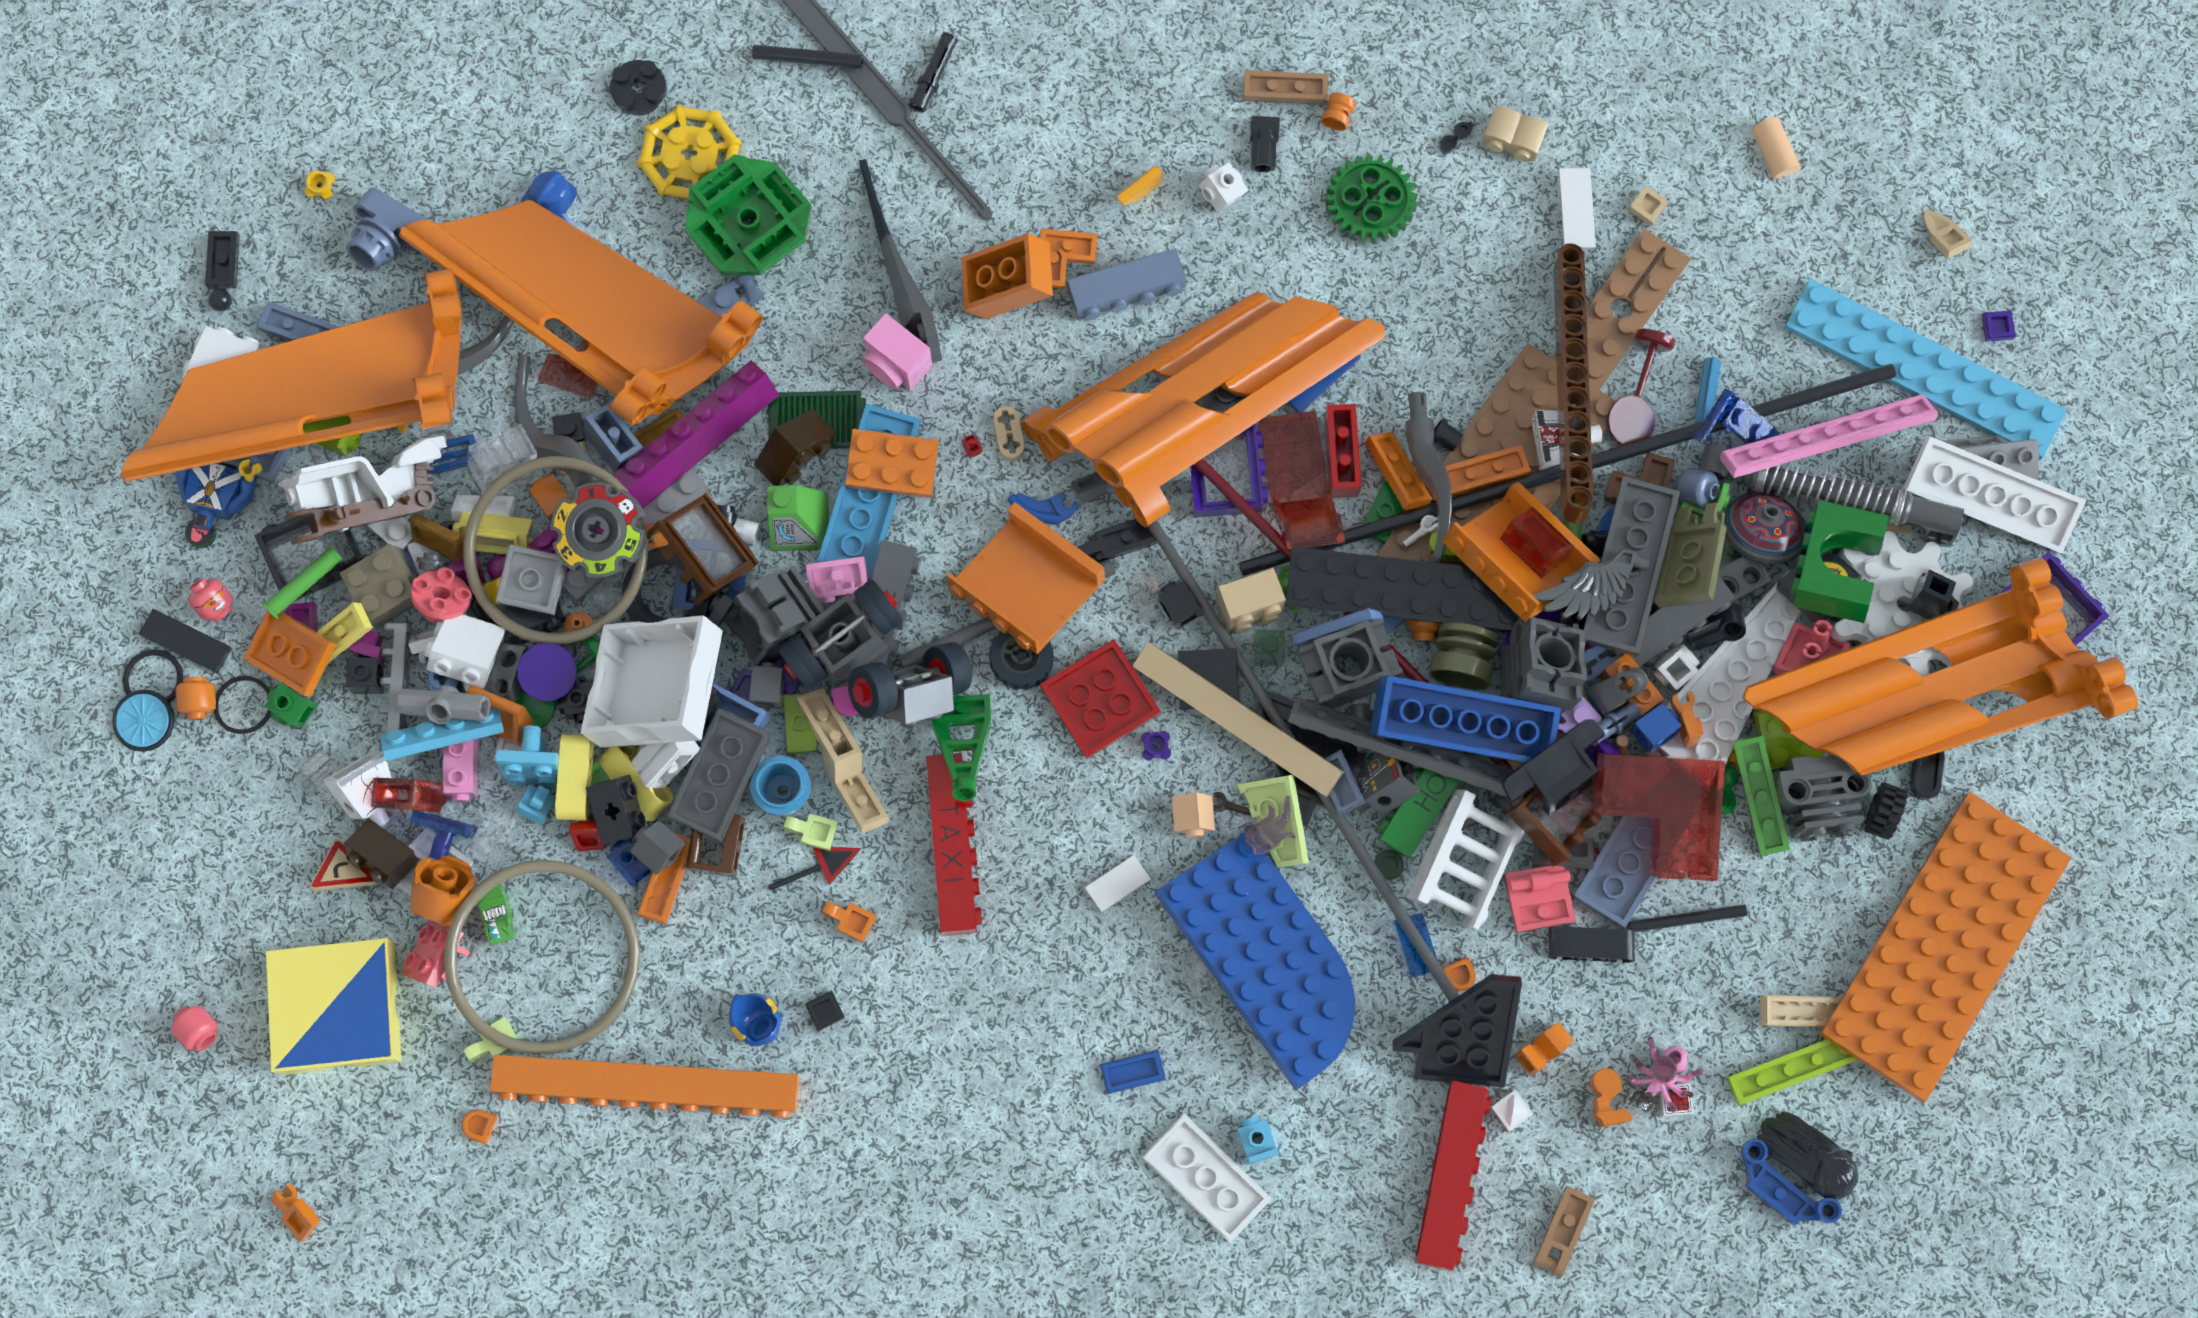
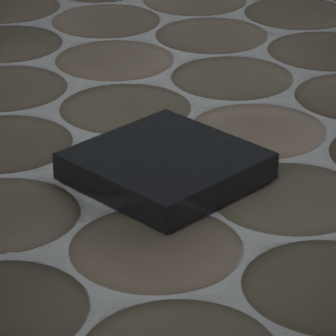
M1237 648L1178 651L1179 662L1240 702ZM1180 699V710L1195 709Z

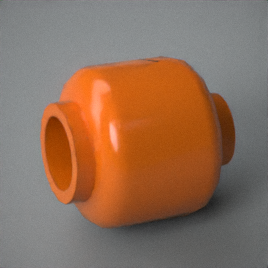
M207 677L183 678L182 683L176 686V710L181 714H186L187 720L206 719V714L212 713L216 709L215 685L208 682Z

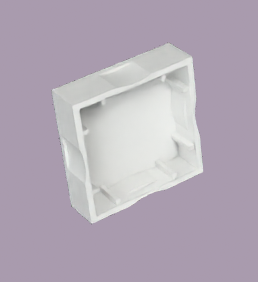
M705 616L671 618L655 623L638 621L605 624L596 659L595 679L588 696L581 734L599 747L701 740L723 631Z

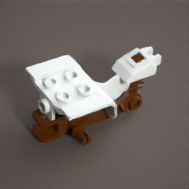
M444 436L421 438L409 445L401 453L394 456L391 467L379 476L366 458L352 457L301 468L296 471L295 476L280 481L278 486L283 487L286 491L287 501L290 506H294L295 512L285 515V520L307 517L311 530L310 535L294 538L291 540V544L295 545L316 540L325 534L344 532L356 527L421 513L432 508L436 502V495L430 487L434 485V481H427V479L434 477V474H427V472L433 470V467H430L428 463L441 458L440 450L447 447Z

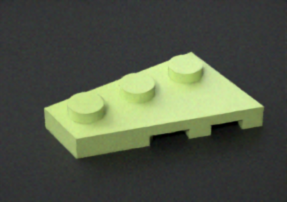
M1294 775L1237 784L1241 794L1244 793L1250 805L1248 809L1252 817L1257 819L1263 831L1262 837L1277 868L1309 863Z

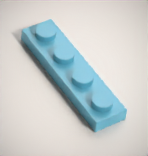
M493 707L490 708L489 717L486 721L450 719L446 724L424 722L418 726L402 730H392L381 734L380 738L385 761L503 733L504 729L500 711L498 708Z

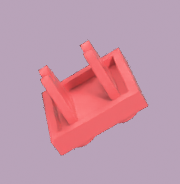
M428 920L427 924L419 931L418 942L413 951L406 957L401 974L433 988H437L441 979L446 981L444 973V948L449 926H442L438 922ZM462 932L460 933L458 944L464 934ZM457 945V953L468 957L470 951Z

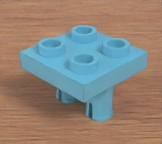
M532 725L524 727L520 751L497 750L496 763L506 783L517 787L525 786L526 783L538 784L544 788L556 787L559 756L554 752H545L546 739L541 737L542 730L540 727Z

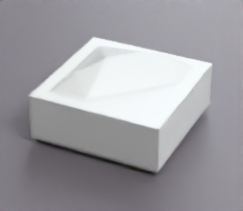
M1516 1089L1490 1107L1507 1132L1512 1131L1533 1115Z

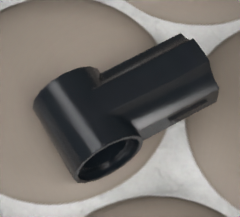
M1251 116V170L1265 173L1275 170L1276 143H1278L1280 117Z
M1732 603L1725 611L1707 618L1708 622L1699 630L1693 631L1691 629L1686 633L1690 644L1698 651L1724 639L1727 641L1740 640L1746 634L1743 607Z

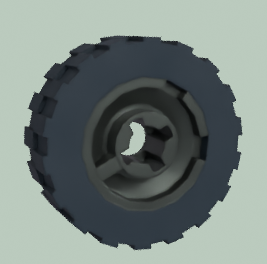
M999 631V634L993 638L992 646L989 649L990 667L996 679L1000 680L1004 686H1010L1014 690H1029L1031 687L1039 686L1040 682L1048 678L1054 662V651L1051 641L1036 654L1031 649L1025 650L1020 647L1015 641V637L1008 632L1004 634ZM1020 652H1023L1027 655V657L1023 659L1022 662H1018V658L1016 657V655Z

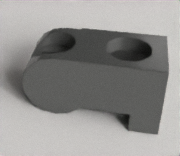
M501 643L491 675L489 692L512 702H517L521 698L523 689L518 680V664L522 655L528 649Z

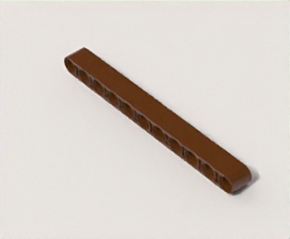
M1567 243L1559 249L1553 269L1562 516L1569 523L1578 524L1587 518L1594 498L1585 261L1582 248L1576 244Z

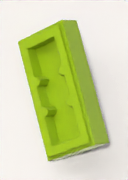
M807 693L783 695L788 755L818 752L817 738L796 703L797 697Z

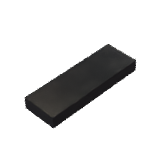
M152 609L138 633L140 636L217 674L232 650L229 645L155 609Z

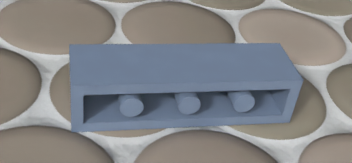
M1176 248L1067 280V290L1077 320L1081 318L1093 320L1098 318L1102 312L1109 310L1120 312L1125 310L1129 304L1139 302L1141 305L1147 304L1155 300V297L1166 294L1167 297L1175 296L1186 287V276Z

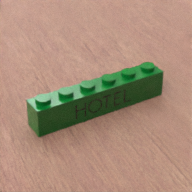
M1477 689L1473 690L1474 692L1482 693ZM1465 753L1473 757L1476 756V754ZM1417 767L1414 772L1420 792L1396 807L1391 818L1388 816L1384 817L1376 830L1380 833L1377 840L1403 857L1410 858L1460 780L1444 777L1437 772Z

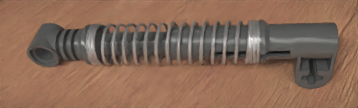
M1706 444L1699 469L1711 471L1720 482L1725 481L1727 477H1730L1729 481L1733 482L1734 478L1720 460L1721 451L1730 448L1720 444ZM1791 462L1787 464L1786 469H1782L1781 464L1777 465V467H1770L1735 478L1737 479L1736 483H1740L1743 480L1744 485H1747L1754 492L1761 493L1766 485V494L1774 487V494L1778 496L1782 489L1784 490L1785 499L1789 496L1790 492H1793L1794 501L1798 499L1799 494H1802L1803 504L1811 496L1812 506L1816 504L1819 498L1821 501L1888 515L1889 525L1901 527L1906 524L1925 529L1923 540L1925 542H1935L1940 547H1949L1953 544L1959 533L1964 515V508L1915 497L1910 491L1901 490L1900 488L1897 492L1893 491V487H1890V490H1886L1883 484L1878 488L1874 487V482L1870 486L1865 484V480L1862 483L1856 482V478H1853L1852 481L1846 480V475L1843 479L1837 478V473L1834 474L1831 481L1827 480L1828 471L1824 473L1823 478L1818 477L1819 469H1816L1814 476L1809 475V466L1804 474L1800 473V464L1797 465L1795 472L1790 471Z

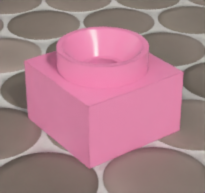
M886 313L863 338L866 355L862 358V362L877 379L892 389L896 390L902 384L911 391L932 367L930 347Z

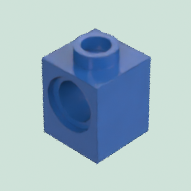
M1662 703L1635 722L1631 734L1650 755L1676 737L1682 725L1675 711L1667 709Z

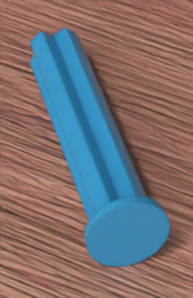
M1707 357L1704 360L1694 423L1713 418L1721 361L1716 357ZM1708 434L1695 439L1708 442L1712 440L1713 435Z

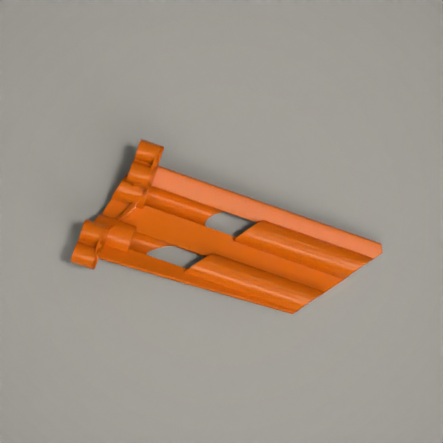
M1253 293L1054 410L1051 407L1043 406L1021 420V426L1031 441L1038 442L1041 452L1050 462H1054L1064 454L1073 453L1074 451H1078L1091 460L1097 473L1106 482L1114 486L1115 494L1120 502L1126 507L1130 506L1136 520L1143 527H1147L1170 512L1169 503L1160 489L1161 485L1384 339L1385 325L1370 318H1366L1363 321L1346 319L1338 313L1337 306L1315 300L1293 297L1283 304L1272 301L1265 293ZM1149 371L1167 378V380L1147 393L1120 392L1121 389ZM1219 386L1232 394L1246 397L1225 412L1213 411L1194 403Z

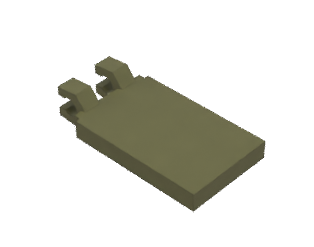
M1717 502L1705 505L1703 524L1697 525V515H1691L1692 509L1690 506L1679 508L1676 528H1671L1658 578L1654 602L1659 608L1713 601L1727 529L1724 525L1725 513L1718 511L1719 505Z

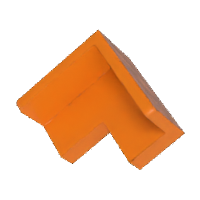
M1041 228L1039 238L1050 243L1052 288L1064 289L1067 262L1095 264L1097 234Z

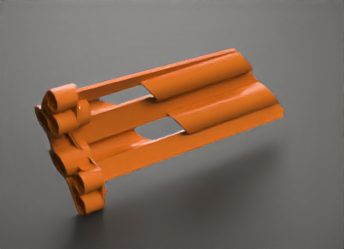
M2041 557L2016 565L2010 569L2011 590L1746 686L1742 697L1755 710L1764 711L1778 719L1784 725L1782 730L1820 754L1829 753L1838 757L1850 766L1851 771L1861 776L2092 705L2106 719L2114 718L2138 707L2135 691L2124 682L2126 672L2121 661L2116 657H2111L2099 662L2089 652L2078 650L2066 634L2067 622L2060 610L2063 607V598L2059 589L2050 583L2051 571L2049 565ZM1932 647L1945 655L1952 666L1920 676L1914 669L1897 659ZM1992 690H2002L2023 698L2027 703L1986 717L1976 708L1963 701Z

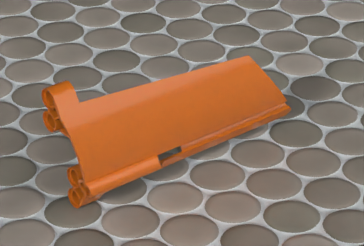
M526 200L494 212L436 224L431 220L415 221L405 227H401L399 237L444 270L452 268L457 280L615 395L616 398L612 405H608L609 409L631 425L639 423L650 414L654 416L662 414L673 402L703 384L725 367L747 347L763 319V315L741 299L727 314L718 315L533 200ZM556 318L588 342L587 349L582 352L576 351L545 328V322L548 319Z
M453 269L423 274L427 285L426 295L429 300L427 303L189 369L169 409L142 449L134 450L127 457L122 472L119 474L120 478L127 482L421 421L422 429L452 424L451 412H454L456 404L455 389L459 367L461 318H463ZM346 415L351 419V424L309 433L303 431V424Z

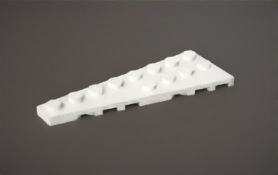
M1777 583L1745 618L1746 634L1744 637L1737 641L1725 640L1699 669V672L1677 694L1678 701L1681 704L1688 703L1686 700L1687 692L1691 691L1694 694L1695 703L1692 709L1695 718L1701 720L1703 735H1701L1697 745L1684 748L1679 732L1676 737L1658 749L1661 754L1708 792L1714 788L1734 747L1733 740L1738 739L1753 709L1752 706L1742 699L1746 686L1768 678L1800 613V610L1793 607L1794 605L1776 589ZM1671 703L1666 706L1667 709H1672Z

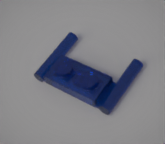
M1725 388L1694 435V439L1704 443L1717 421H1720L1745 444L1781 434L1743 399L1736 397L1732 391Z

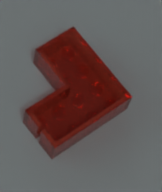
M1598 752V776L1594 812L1601 815L1653 818L1649 874L1656 878L1685 880L1687 878L1690 880L1717 881L1725 761L1711 758Z

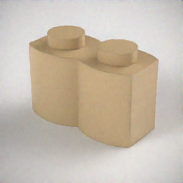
M1495 105L1482 143L1486 144V147L1493 152H1509L1519 161H1535L1548 123L1532 116L1522 115L1512 109Z

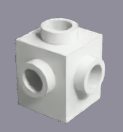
M1230 163L1221 168L1216 164L1204 173L1206 178L1199 184L1203 197L1212 204L1217 213L1240 199L1248 191L1240 173Z

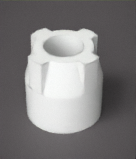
M737 518L733 526L737 534L745 544L755 546L760 532V523Z

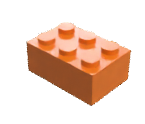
M1027 233L961 257L964 311L983 319H988L1053 296L1050 243L1032 234Z

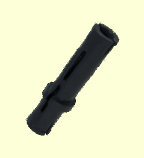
M948 32L941 34V38L924 74L918 78V87L912 100L909 102V106L917 112L924 113L926 111L932 94L937 92L939 88L938 81L958 42L957 37Z

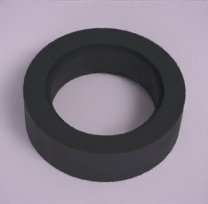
M666 546L648 551L645 573L658 565H673L682 570L686 566L678 555L666 560L662 555V550ZM696 556L710 574V571L708 570L704 562L698 556ZM635 563L632 564L625 575L622 584V595L631 580ZM694 578L692 581L695 587L696 600L704 590ZM640 586L636 597L626 610L630 619L633 622L639 621L644 623L666 620L667 618L657 616L648 609L642 599ZM714 596L700 605L694 602L691 611L682 617L707 615L709 612L708 607L712 603Z

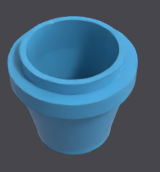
M774 756L764 760L756 767L751 777L750 790L755 803L764 812L774 816H786L795 813L804 806L810 795L811 782L805 767L799 761L788 756ZM781 787L789 789L786 796L778 795V790Z

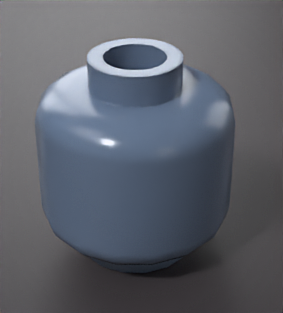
M1688 468L1676 478L1674 489L1680 491L1679 501H1685L1700 508L1712 503L1720 493V486L1715 474L1711 471L1697 468Z

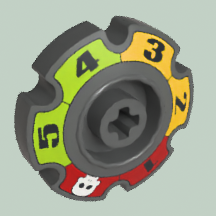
M594 482L576 487L575 498L573 500L562 498L552 516L550 529L557 531L559 534L558 540L552 544L557 556L573 571H579L581 567H584L587 577L609 578L623 573L622 565L624 561L627 560L635 563L641 556L646 544L647 531L639 527L640 521L645 518L642 507L625 490L620 489L618 493L614 494L612 485L608 483ZM596 526L604 530L602 535L594 531Z

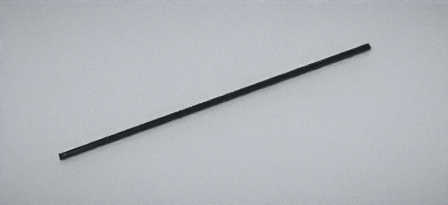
M1888 364L1593 454L1592 470L1895 378V367L1893 364ZM1560 465L1452 497V512L1504 497L1509 488L1516 482H1519L1526 489H1531L1560 480ZM1437 502L1297 544L1293 547L1331 550L1421 522L1422 518L1426 515L1438 517ZM1278 550L1239 562V568L1242 576H1246L1288 563L1290 560Z

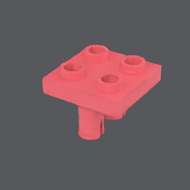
M1818 620L1813 629L1795 622L1776 661L1773 673L1779 675L1850 648L1851 643L1833 640L1830 636L1832 625L1828 621Z

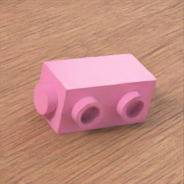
M478 739L443 747V794L447 798H451L453 803H468L469 798H478Z

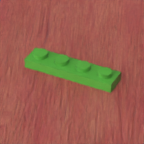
M1759 734L1733 740L1760 856L1790 850L1763 735Z

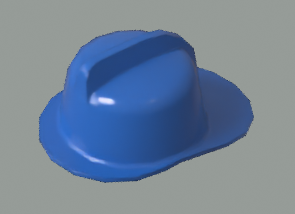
M546 171L534 178L520 203L526 200H533L562 218V213L565 214L573 204L577 189L559 171Z

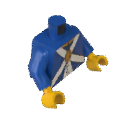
M250 459L240 462L239 469L219 464H210L176 471V481L181 499L192 512L197 513L193 526L198 529L211 531L215 518L231 520L234 514H238L253 500L256 485L254 475L261 472V464H254L252 471L249 469Z

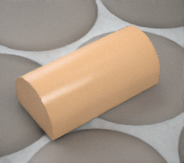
M1778 117L1768 118L1754 126L1752 134L1773 180L1798 172L1801 169Z

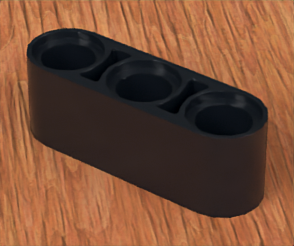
M1565 926L1549 927L1548 958L1557 960V957H1563V960L1587 961V958H1592V961L1617 962V959H1620L1622 963L1635 962V931Z

